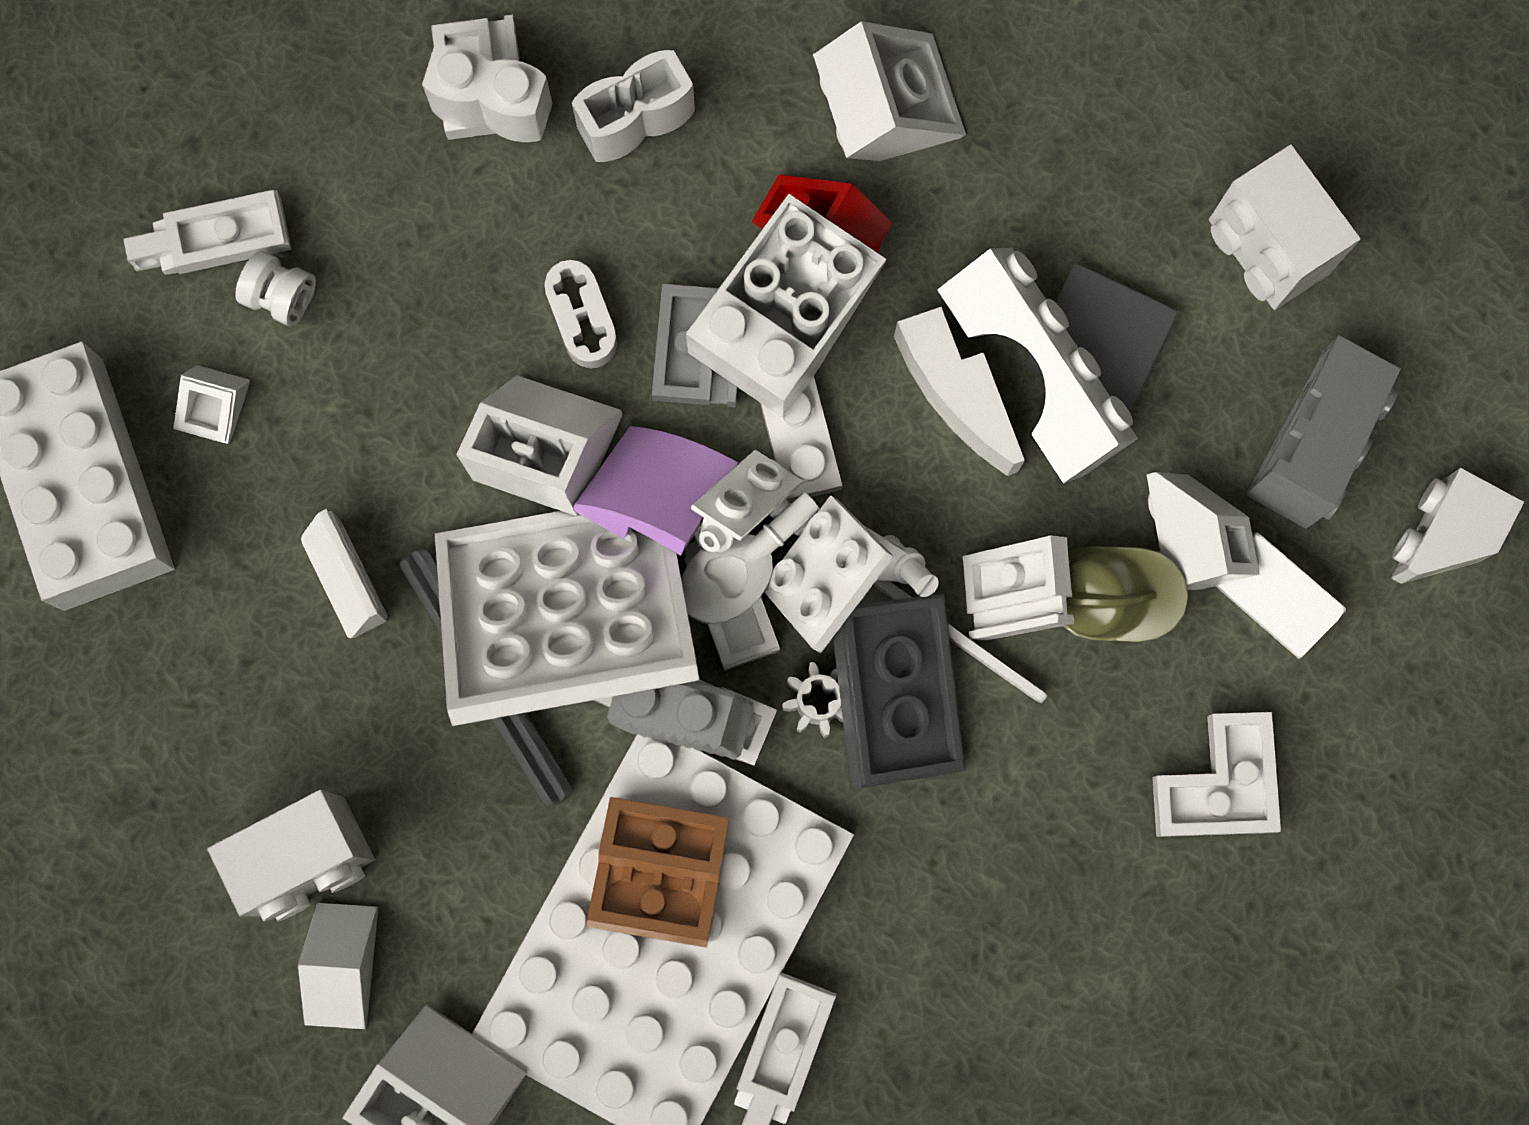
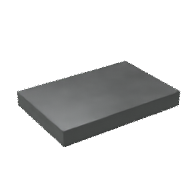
M944 594L858 604L833 636L851 788H866L966 771Z

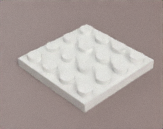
M563 511L435 533L446 701L452 726L699 681L677 555L672 550L633 528L623 539L580 514L577 517Z

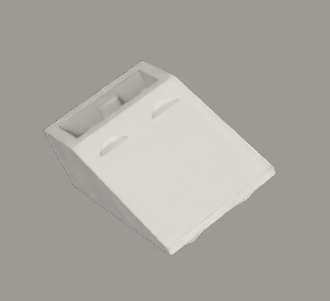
M788 194L687 331L688 353L783 418L819 369L884 266L886 259Z

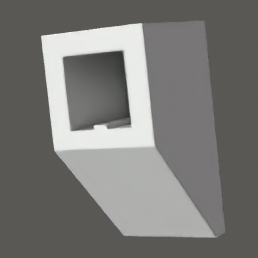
M1459 468L1442 480L1435 478L1427 487L1419 502L1418 508L1424 511L1425 514L1417 529H1407L1393 551L1392 558L1399 563L1391 579L1402 584L1479 563L1497 554L1524 502L1462 468Z
M1163 472L1147 474L1150 492L1148 506L1155 520L1160 553L1175 562L1185 577L1187 590L1206 589L1260 575L1248 516L1190 475Z

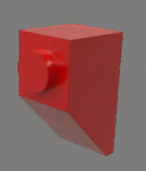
M780 174L751 221L763 229L788 194H790L876 253L879 252L881 243L893 224L851 183Z

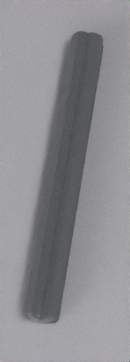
M423 548L406 556L400 562V568L442 635L437 564L430 553ZM520 713L493 718L492 720L542 803L550 808L570 797L573 793L570 783L528 714Z

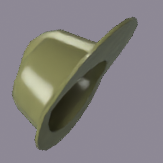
M1100 546L1076 548L1068 552L1072 597L1066 598L1067 614L1074 615V624L1063 627L1073 635L1091 640L1134 642L1153 640L1173 630L1185 614L1188 600L1185 577L1175 562L1160 552L1138 547Z

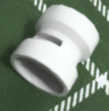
M257 251L248 260L240 274L235 292L236 300L252 310L264 308L270 311L274 320L291 327L301 320L314 295L316 278L313 274L298 267L289 270L281 266L277 257L264 251Z

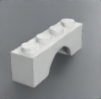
M990 248L941 286L938 292L968 338L999 334L1016 340L1031 352L1041 368L1046 387L1044 410L1037 426L1032 432V436L1063 483L1081 478L1138 439L1130 427L1133 424L1132 416L1120 399L1115 396L1110 397L1098 379L1101 371L1093 356L1083 347L1078 348L1067 332L1066 328L1069 327V322L1062 309L1053 300L1046 299L1034 282L1037 279V273L1028 258L1021 252L1014 251L1013 248Z

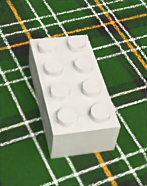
M79 342L0 371V477L41 601L65 611L175 570L103 359L86 344Z

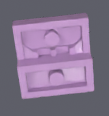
M630 426L574 505L573 511L623 539L633 528L673 552L682 555L704 517L691 509L692 504L734 469L738 462L686 438L663 431Z

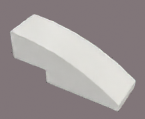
M942 307L898 321L894 334L895 341L910 373L929 403L952 431L980 457L1006 476L1017 473L1025 459L984 352L961 360Z

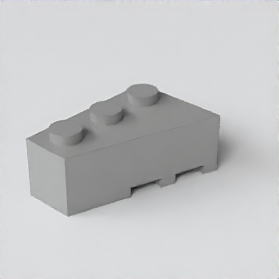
M1338 335L1323 350L1245 496L1305 529L1322 517L1329 520L1341 504L1353 472L1360 466L1372 445L1373 440L1369 437L1377 420L1382 421L1397 399L1399 391L1392 387L1401 368Z

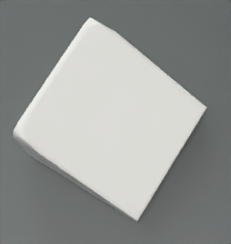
M199 365L194 366L181 375L173 429L229 444L249 388L250 380Z

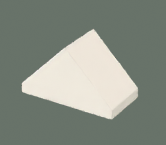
M329 903L316 904L298 963L305 1025L367 1029L378 907Z

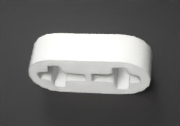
M561 261L550 269L544 283L546 296L566 349L574 362L587 368L601 367L610 362L616 353L618 344L614 325L595 276L590 268L579 261ZM570 276L573 277L576 283L586 282L587 284L579 288L583 307L573 310L567 294L556 295V292L563 289L562 279ZM589 319L593 332L596 335L603 333L607 335L599 340V351L590 353L586 346L576 347L575 344L583 340L582 331L578 323L580 321Z

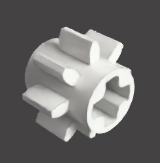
M811 662L808 671L809 678L804 682L790 676L788 678L787 684L798 694L797 699L784 702L782 708L783 711L788 712L798 710L802 717L797 726L799 733L804 731L808 724L811 723L819 725L820 733L826 738L829 736V722L832 719L837 718L843 722L842 708H840L839 684L837 683V668L831 672L830 676L819 675L815 662ZM812 686H821L824 694H833L835 700L829 702L826 714L817 715V710L814 706H804L802 700L810 697Z

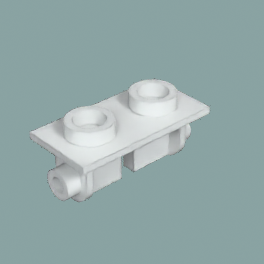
M754 450L692 504L691 509L704 517L699 535L700 544L709 552L726 551L732 546L735 538L741 541L802 484L803 480L783 468L776 461Z

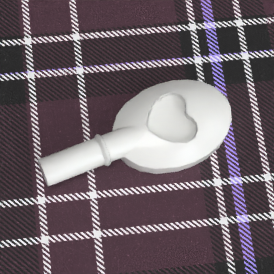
M804 492L768 525H764L763 529L756 536L747 534L741 541L735 538L732 546L723 552H709L704 548L700 550L688 564L681 580L687 614L701 623L718 624L737 618L749 610L761 598L769 585L773 571L771 553L779 546H783L785 540L820 510L815 501Z

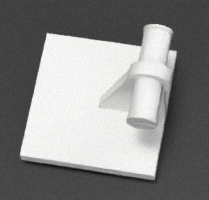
M830 495L818 513L810 519L806 529L785 557L774 567L769 585L764 593L811 648L821 653L876 580L908 583L918 595L927 597L937 589L938 578L925 568V559L916 549L911 547L905 548L894 535L882 537L865 527L838 499Z

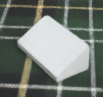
M327 509L319 512L302 534L301 542L347 637L355 638L387 622L386 619L389 617L342 521L332 511Z
M1255 532L1252 537L1260 575L1215 587L1300 659L1346 612V608L1262 535Z

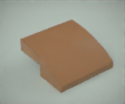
M610 797L598 852L599 862L587 915V927L707 948L730 817Z

